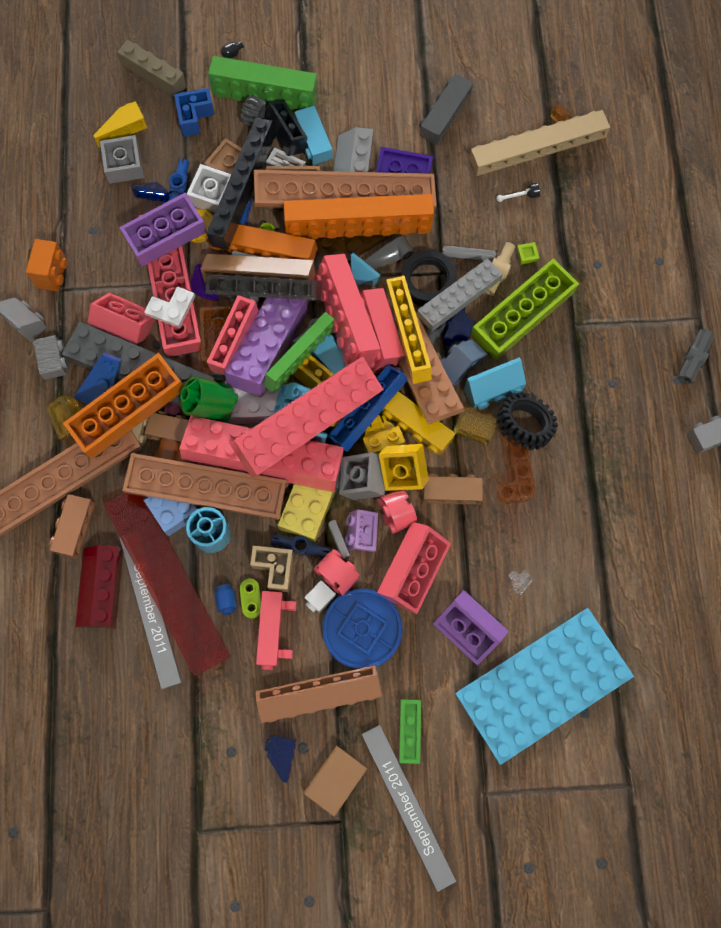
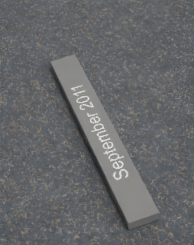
M140 532L120 537L121 545L161 689L182 683Z
M378 725L363 733L362 736L437 892L455 883L456 880L381 726Z

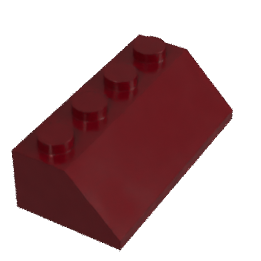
M98 545L83 548L75 627L116 628L123 549L119 546Z

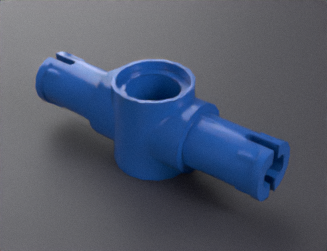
M179 159L176 172L169 178V201L188 191L186 183L190 162L184 159V162L183 159Z

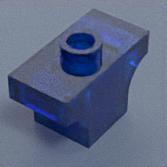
M466 308L455 314L453 319H448L445 327L448 330L444 336L443 344L450 346L455 341L462 342L464 340L466 342L469 340L476 321L466 316Z

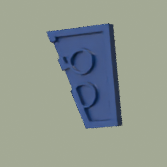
M107 353L102 354L74 398L89 404L117 384L122 359Z

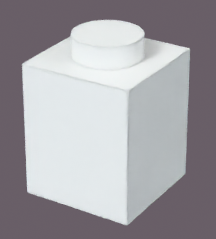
M321 580L304 597L307 601L305 605L313 613L317 611L320 614L336 597V594Z

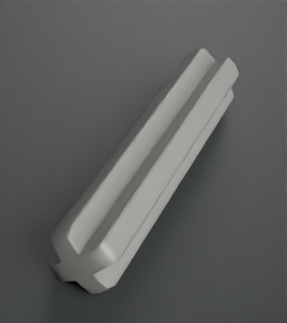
M447 245L443 246L442 254L447 257L484 261L487 258L493 261L496 257V251Z

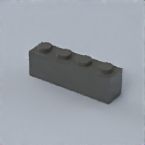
M457 74L452 79H448L445 90L438 94L435 105H431L428 110V116L426 119L423 118L419 124L420 136L436 145L440 143L471 95L473 82Z

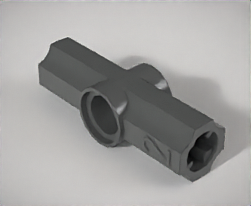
M700 329L693 344L684 356V363L677 377L681 382L685 384L694 383L700 368H702L708 358L709 353L707 352L715 337L711 331L707 329Z

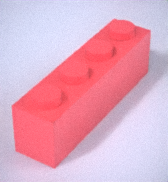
M237 296L207 360L211 371L225 376V370L258 314L259 310L256 301Z

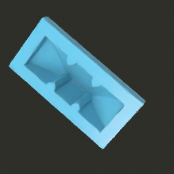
M352 253L351 272L356 285H379L381 275L356 254Z

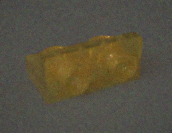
M60 396L46 406V410L59 440H66L71 434L63 423L80 410L78 402L74 397Z

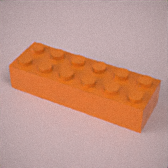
M157 353L63 424L82 451L93 459L178 396L184 385L163 357Z

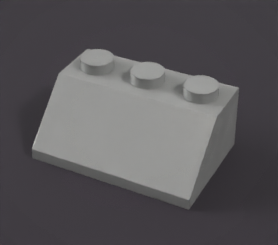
M355 127L338 136L333 172H369L373 129Z

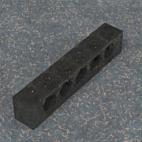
M206 274V294L321 300L322 280Z

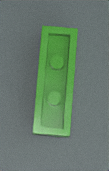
M401 699L399 763L420 764L421 700Z

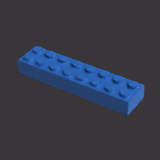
M388 364L377 377L384 390L344 416L327 437L339 447H344V450L348 452L405 384L407 377L403 372Z

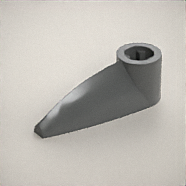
M402 235L365 259L364 262L370 267L388 265L400 259L408 258L413 254L414 249L405 236Z

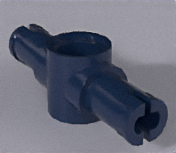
M274 533L271 540V545L293 550L298 556L314 555L324 558L331 550V547L315 544L314 541H310L304 536L288 537ZM304 542L306 543V548L304 550H297L296 544Z

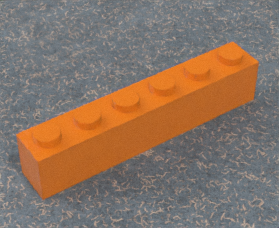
M239 224L227 251L230 253L237 251L269 258L314 261L318 248L316 241L313 239ZM206 234V237H205V238H206V240H207L209 246L211 247L210 242H209V239H208L207 234ZM211 247L215 250H220V248Z

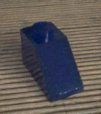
M271 735V739L267 738L265 751L268 752L267 757L282 782L287 783L297 740Z

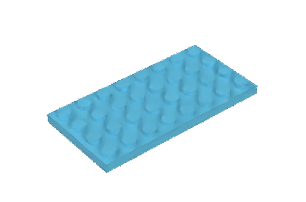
M586 608L456 692L455 695L499 765H502L633 678L634 675L589 608Z

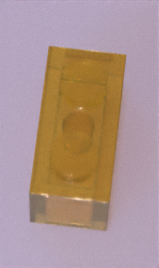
M464 407V412L460 413L453 432L489 445L497 425V419L490 414L478 413L472 407Z

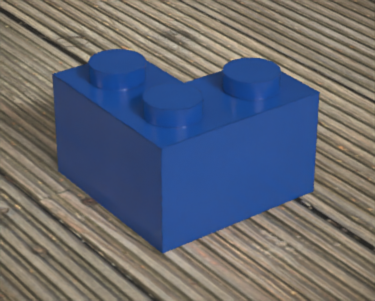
M209 88L174 94L183 136L201 134L198 118L215 115Z

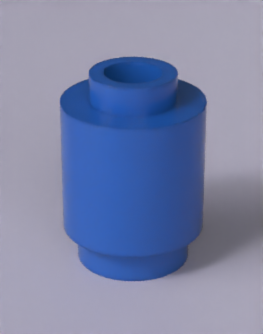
M230 584L216 587L214 596L218 612L223 615L233 614L234 610L238 608L234 589L231 588Z

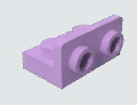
M358 509L349 512L346 520L348 532L345 538L347 550L375 552L378 513Z

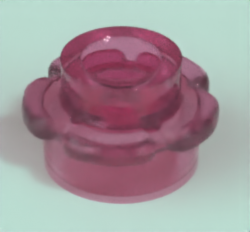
M168 403L167 406H163L164 413H167L168 416L175 417L181 414L179 406L174 403Z

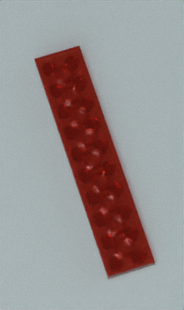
M124 493L104 503L103 506L195 678L230 658V655L160 525L144 502V496Z

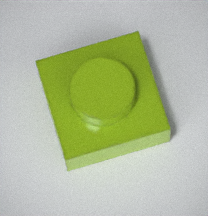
M535 242L517 245L516 249L521 265L539 261Z

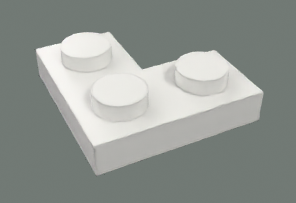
M177 287L170 302L152 296L144 313L146 316L180 328L195 298V294Z

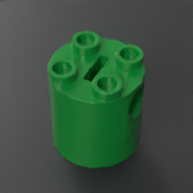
M194 376L186 381L181 390V409L184 414L228 422L231 419L234 405L238 401V394L234 393L233 388L228 384Z

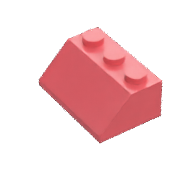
M108 293L90 304L87 324L137 345L146 339L156 319L145 315L144 311L146 308Z

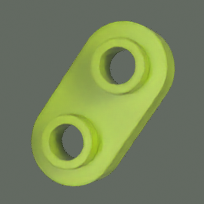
M246 579L240 585L242 612L247 618L255 619L260 616L261 611L260 586L256 580ZM248 585L253 586V590L251 592L246 591V587ZM255 605V610L250 612L248 607Z

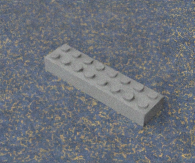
M487 258L418 309L417 316L431 331H434L501 281L503 274Z

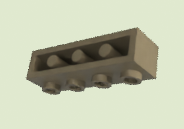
M127 40L117 51L123 67L171 96L175 97L174 94L182 93L186 88L184 73L180 69L170 66L165 60H160L152 52L145 51L137 43Z

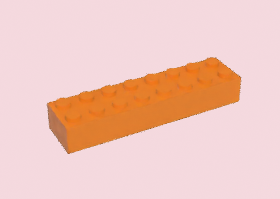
M432 194L284 201L286 234L310 239L342 236L351 238L363 235L366 237L373 235L389 236L391 234L407 235L409 233L426 234L431 232L434 217Z

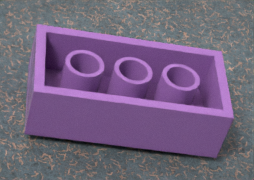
M186 192L119 227L141 267L207 232L203 219Z

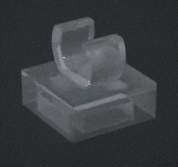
M512 570L508 576L509 580L513 583L514 592L520 596L532 582L531 574L525 570L520 575Z

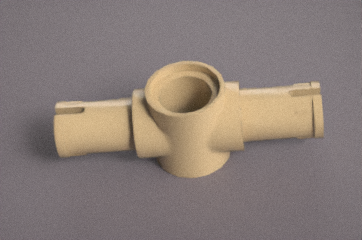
M506 242L500 256L497 259L494 258L492 263L503 276L501 281L485 292L486 294L493 296L499 283L506 279L511 268L510 259L515 249L514 244Z

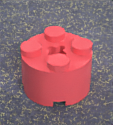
M396 490L376 499L379 508L383 509L384 512L382 519L385 525H388L392 534L409 528L412 522H417L414 507L407 500L409 496L405 490Z
M333 549L313 570L318 576H323L324 582L331 589L343 596L359 579L360 574L351 562L347 561L345 563L341 559V554Z

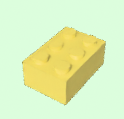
M294 484L278 523L279 530L294 536H304L316 543L335 492Z

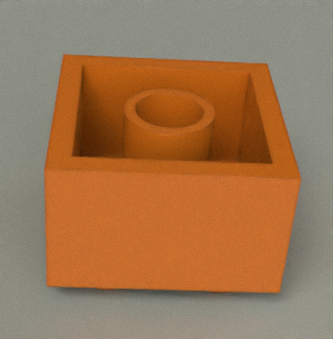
M35 239L26 274L38 289L58 292L63 284V272L68 266V259L57 242Z

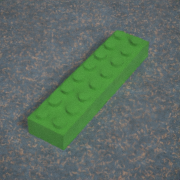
M325 312L266 373L264 387L272 393L276 390L278 391L282 386L281 384L286 382L289 376L296 372V368L300 367L304 360L310 357L311 352L316 351L318 345L325 341V337L330 336L334 326V318Z

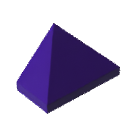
M197 264L191 279L192 292L201 298L218 301L216 283H204L200 269L202 264Z

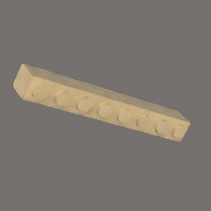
M603 110L592 111L587 115L575 116L566 121H558L553 125H545L533 131L528 130L516 136H508L506 139L494 140L485 145H477L471 149L469 159L476 176L606 138L610 125Z

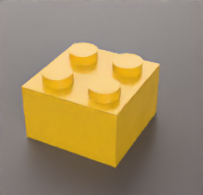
M423 444L385 446L379 453L385 491L423 489L429 481Z

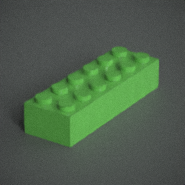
M218 56L212 57L208 75L213 96L245 101L246 98L252 95L262 98L266 105H268V102L284 99L288 107L294 110L316 106L318 97L317 73Z

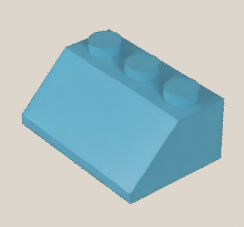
M520 357L467 378L463 391L472 410L477 408L479 410L485 409L494 401L499 403L509 395H517L523 392L526 380Z

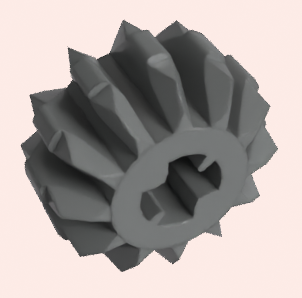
M250 95L246 98L241 109L240 117L242 122L252 127L255 118L264 119L267 108L266 102L257 96Z

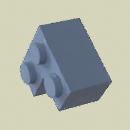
M473 339L466 342L463 340L459 345L455 344L449 349L448 357L443 358L441 363L454 387L460 383L470 370L476 368L481 363L487 353Z

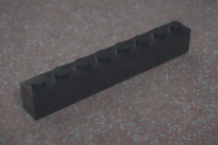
M255 118L207 230L206 234L211 247L229 250L254 189V170H262L276 136L272 120Z

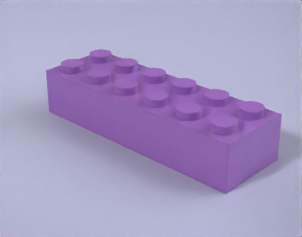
M272 288L224 372L228 385L259 397L263 396L267 389L264 387L266 373L287 352L291 341L294 339L308 313L307 298Z

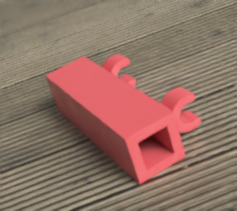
M262 591L256 665L261 666L262 670H273V666L278 667L279 658L292 659L293 657L292 650H279L282 610L296 611V601H283L282 592Z

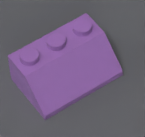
M465 591L433 623L477 666L509 632Z

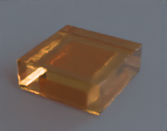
M557 102L553 107L551 117L556 122L566 121L571 113Z

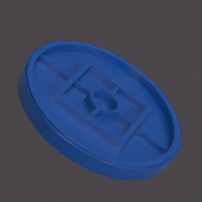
M371 589L348 591L343 596L340 595L326 611L323 620V638L327 649L337 661L349 668L360 669L374 665L378 667L394 655L401 642L403 630L399 611L392 602L378 594L377 591Z

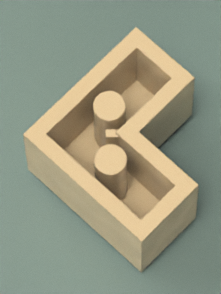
M253 546L250 563L252 569L270 571L268 579V589L270 591L289 592L294 556L293 550Z

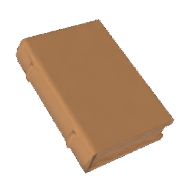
M336 745L303 793L332 816H335L367 768Z

